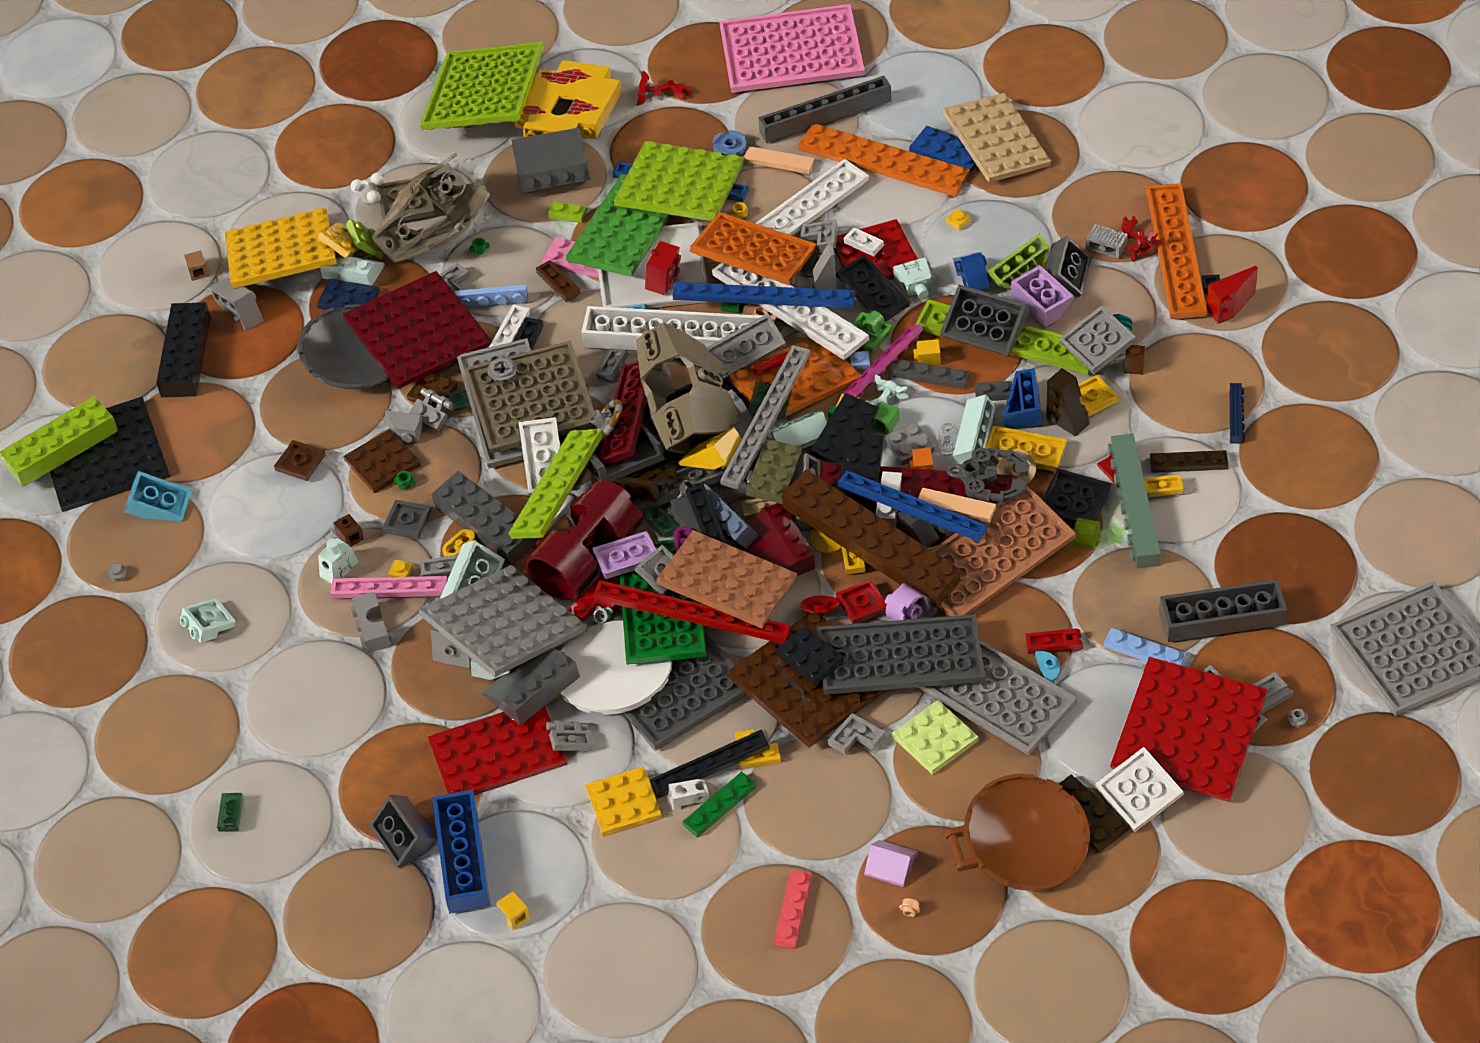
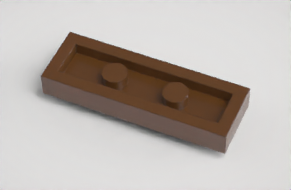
M551 260L536 267V273L565 302L581 294L580 288Z

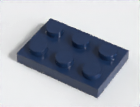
M329 279L317 306L318 309L327 310L333 307L334 309L344 308V305H363L376 299L380 289L379 286Z

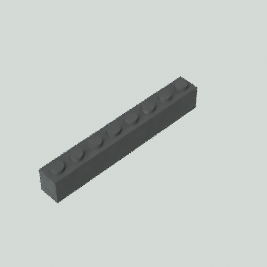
M881 76L758 117L760 134L765 142L768 143L807 130L811 125H821L892 101L891 85L885 76Z

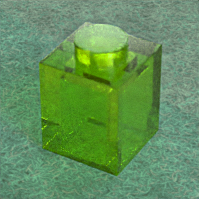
M1077 518L1074 528L1076 538L1073 539V545L1096 549L1097 542H1101L1103 530H1100V522Z

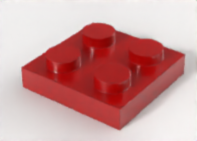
M872 579L836 593V598L839 600L841 607L852 624L861 623L886 612L887 604H885V600Z

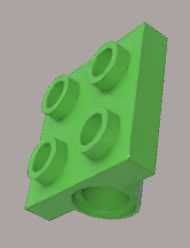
M872 311L870 314L862 312L852 323V325L869 335V341L862 345L861 348L872 353L877 350L893 331V325L885 322L884 317L877 311Z

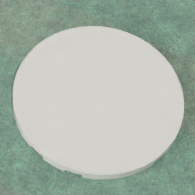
M609 621L587 628L586 632L570 639L561 649L562 652L576 662L580 677L563 690L560 695L567 703L573 704L577 709L584 712H600L603 715L627 712L649 702L652 696L664 688L668 682L670 671H672L673 662L669 660L626 665L623 621Z

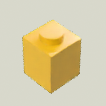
M939 339L916 341L917 349H913L914 360H918V363L941 365Z

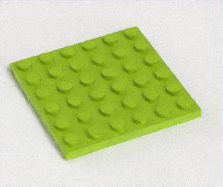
M645 141L614 199V206L712 221L718 212L721 211L744 164V157L735 154L722 155L720 152Z

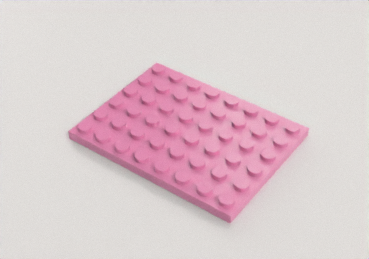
M851 4L719 21L731 93L865 75Z

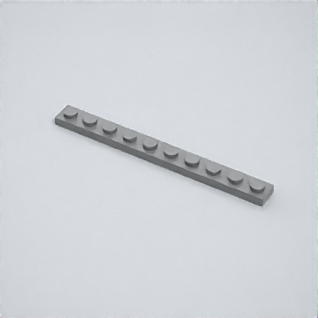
M792 345L720 480L721 485L739 490L810 356L809 349Z

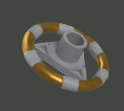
M618 399L610 401L601 411L596 410L590 419V423L595 425L590 429H601L603 432V437L599 444L612 432L622 413V402Z

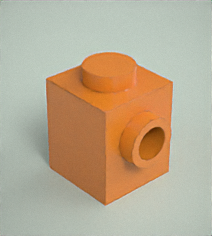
M931 448L912 449V460H909V468L933 470Z

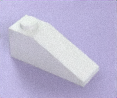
M883 471L881 484L900 491L902 473ZM877 502L876 515L896 527L898 510Z

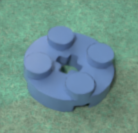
M729 130V133L725 134L720 132L713 139V152H720L722 155L735 154L741 156L747 149L745 136L739 131Z

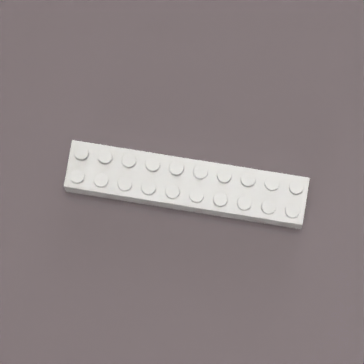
M587 306L581 334L585 348L637 350L636 340L646 330H651L656 325L664 322L683 331L704 344L705 347H708L762 316Z

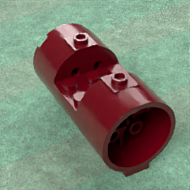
M597 480L585 494L582 493L578 499L575 498L570 504V517L575 526H571L568 533L554 530L548 532L543 538H539L536 542V549L525 560L526 571L533 582L552 597L561 600L571 598L575 601L598 574L599 564L594 562L592 548L629 537L642 524L644 513L639 510L637 505H633L630 501L631 495L614 482L609 480L599 482Z

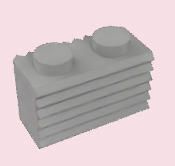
M1094 224L1086 238V249L1120 259L1121 254L1127 247L1128 235L1122 231Z

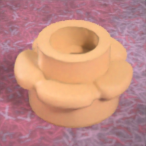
M904 899L899 907L900 910H903V914L908 917H914L915 914L920 913V903L914 899Z

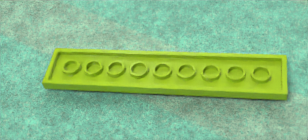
M928 300L915 325L920 324L924 329L923 332L940 336L951 305ZM1025 325L1009 354L1085 375L1090 373V370L1060 343L1059 338L1063 336L1062 334Z

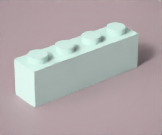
M987 395L967 400L953 452V457L959 464H963L964 461L972 458L973 450L986 447L996 408Z

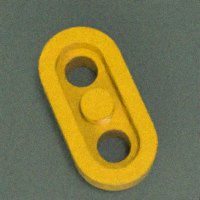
M463 529L454 535L442 548L444 557L458 555L463 544L476 541L474 532L469 529Z

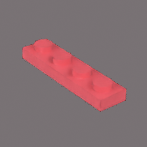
M791 870L774 938V946L795 949L812 880V873Z

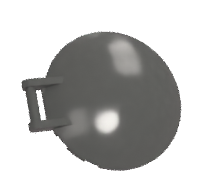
M352 304L344 305V308L334 309L333 307L321 312L320 316L314 320L311 319L300 334L298 349L302 364L313 377L327 385L342 389H364L379 385L389 379L343 319V313L360 305Z

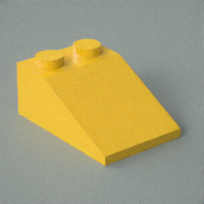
M733 427L696 445L678 461V464L711 470L719 467L724 469L729 465L742 438Z

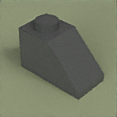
M902 511L898 513V527L903 533L927 548L939 540L930 522Z

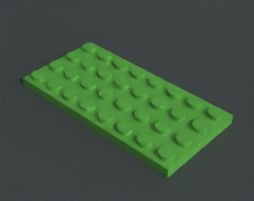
M621 174L567 253L566 261L632 277L672 215L614 206V199L627 174Z

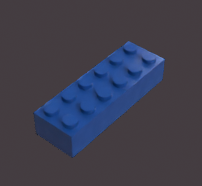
M473 790L432 797L445 899L449 914L491 906L477 804Z

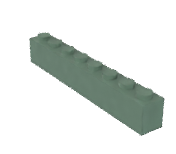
M1134 433L1111 436V443L1107 445L1108 455L1113 457L1111 459V469L1116 471L1114 483L1119 486L1117 488L1118 500H1122L1120 504L1121 514L1125 515L1126 518L1124 519V529L1129 532L1127 534L1128 546H1132V549H1130L1131 561H1135L1136 568L1160 566L1161 554Z

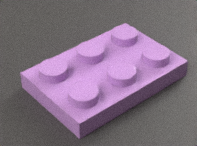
M647 531L592 548L593 555L605 579L635 570L638 564L656 550Z

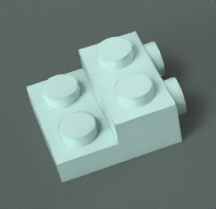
M217 598L182 607L180 616L182 627H187L190 630L192 639L197 638L200 643L217 638L218 632L234 628L236 624L234 618Z

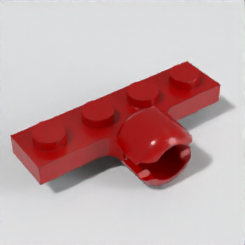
M602 574L568 611L583 623L595 612L597 606L602 608L611 607L613 614L621 612L622 606L593 599V594L599 580L620 585V575L605 579Z

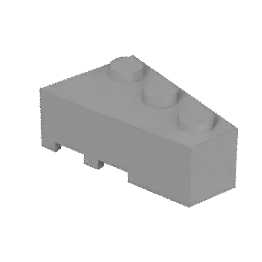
M228 277L209 287L216 303L227 313L231 312L236 316L234 320L236 322L241 321L246 332L264 321L255 301L256 296L252 290L249 291L245 286L232 289L230 278Z

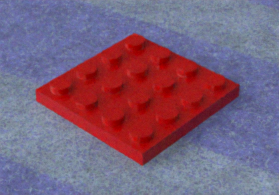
M897 219L859 229L883 240L884 246L874 257L845 244L844 237L848 233L838 235L836 248H833L843 268L865 254L888 280L894 279V266L918 259Z

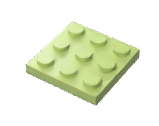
M939 700L892 732V738L932 775L979 741V737Z

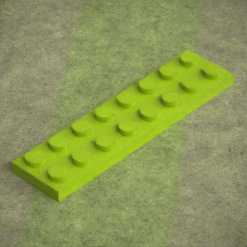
M601 429L573 430L568 433L508 534L511 539L544 537L603 437Z

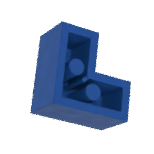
M981 252L953 258L957 276L961 275L964 286L976 290L990 287L991 278L985 269L987 265L986 258Z

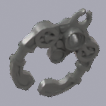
M977 448L973 450L972 458L964 461L963 464L949 466L947 474L962 480L965 485L966 495L969 498L980 499L986 502L998 501L1000 504H1003V502L1014 500L1024 494L1026 481L1016 479L1012 483L1010 490L1000 491V494L991 493V490L984 489L985 481L997 479V469L989 466L991 460H998L999 457L1007 458V461L1016 464L1015 471L1018 476H1028L1030 465L1023 456L1014 452L1013 449ZM958 469L959 472L953 473L951 470Z

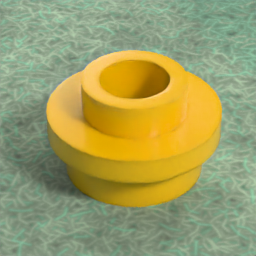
M742 202L735 203L731 208V215L737 218H744L748 215V207Z

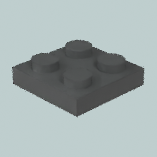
M395 500L382 527L383 533L419 540L432 512L431 506Z

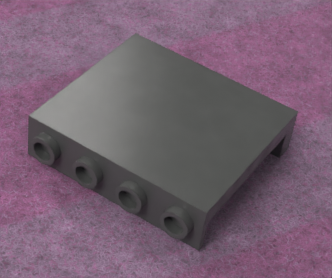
M642 423L634 456L604 466L599 460L602 442L596 447L586 467L599 482H604L605 480L614 481L617 478L665 460L663 456L665 449L662 442H658L654 434L651 435L649 429L645 428Z

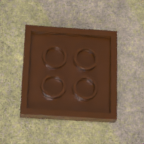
M391 429L343 456L344 461L373 493L393 483L394 478L399 472H411L421 466L420 460Z

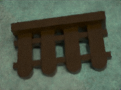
M654 465L649 469L645 467L611 482L622 487L631 495V498L657 502L660 499L659 489L665 488V484L671 479H676L677 472L674 467L662 471L661 465Z

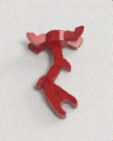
M642 71V79L640 80L637 92L639 97L637 105L640 106L646 101V92L662 96V92L671 89L680 99L684 100V93L690 95L691 89L681 83L676 84L673 80H668L666 84L661 86H649V83H647L649 76L645 71Z
M1135 215L1132 216L1130 221L1124 216L1121 226L1123 233L1128 235L1127 240H1137L1136 245H1128L1125 249L1126 252H1132V262L1136 259V256L1141 253H1148L1155 245L1164 244L1162 241L1155 239L1158 236L1157 231L1150 232L1148 238H1143L1144 232L1142 229L1138 233L1133 232L1138 222Z

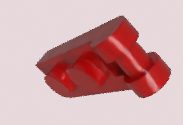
M1077 628L1025 633L1028 654H1033L1035 651H1081L1084 648L1083 641L1080 640L1082 637L1081 631Z

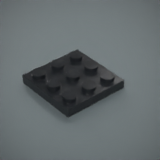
M1057 468L1042 500L1064 522L1092 530L1110 493L1112 483Z

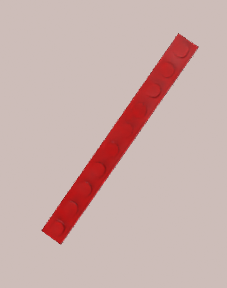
M601 580L598 581L593 594L594 600L781 644L787 640L790 631L789 624L768 620L764 627L760 628L707 605Z

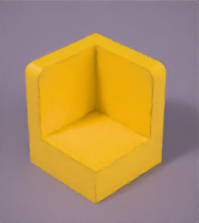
M513 891L497 902V906L506 915L508 925L512 930L530 919L528 907Z

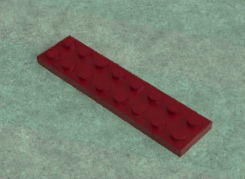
M638 360L623 365L621 368L614 400H620L623 408L614 429L602 444L599 460L604 466L614 464L623 459H629L635 453L647 403V397H645V391L640 379Z

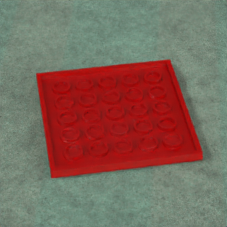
M1149 657L1112 758L1111 769L1117 768L1144 747L1181 789L1230 802L1268 692L1267 688Z

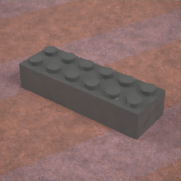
M457 471L431 494L435 507L461 528L473 531L478 541L490 550H497V555L504 558L509 565L513 566L538 541V538L511 539L508 533L517 520L518 515L460 471Z
M1278 579L1160 596L1159 613L1168 642L1286 625L1288 611Z

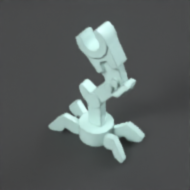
M875 375L876 390H883L884 392L878 399L866 400V402L879 406L882 402L887 403L888 397L895 396V394L899 400H908V395L903 393L907 391V387L903 386L901 388L896 383L881 380L880 376Z

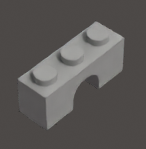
M375 591L353 597L354 605L350 607L353 617H358L355 624L357 631H362V635H359L362 647L366 646L368 653L391 647L384 620L372 622L375 619L382 618Z

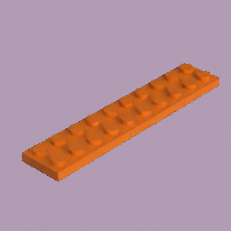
M818 124L811 125L798 144V150L837 162L846 159L857 168L954 197L957 196L970 175V169Z
M1182 183L1146 186L1153 231L1158 233L1155 239L1164 243L1163 245H1156L1170 319L1206 317L1207 308Z

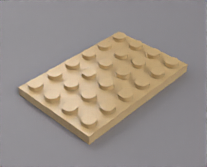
M1005 93L943 108V115L988 183L1051 166L1050 158Z

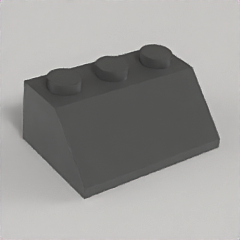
M1065 236L1051 245L1045 270L1073 296L1080 297L1083 294L1092 257L1071 238Z
M389 795L369 824V827L398 868L426 854L437 839L407 796Z

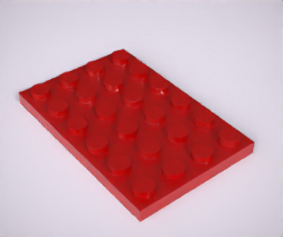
M546 707L541 708L521 726L506 713L501 712L428 736L447 793L452 794L473 790L474 795L567 765L563 751L553 750L549 737L551 730L546 729L547 722H551Z

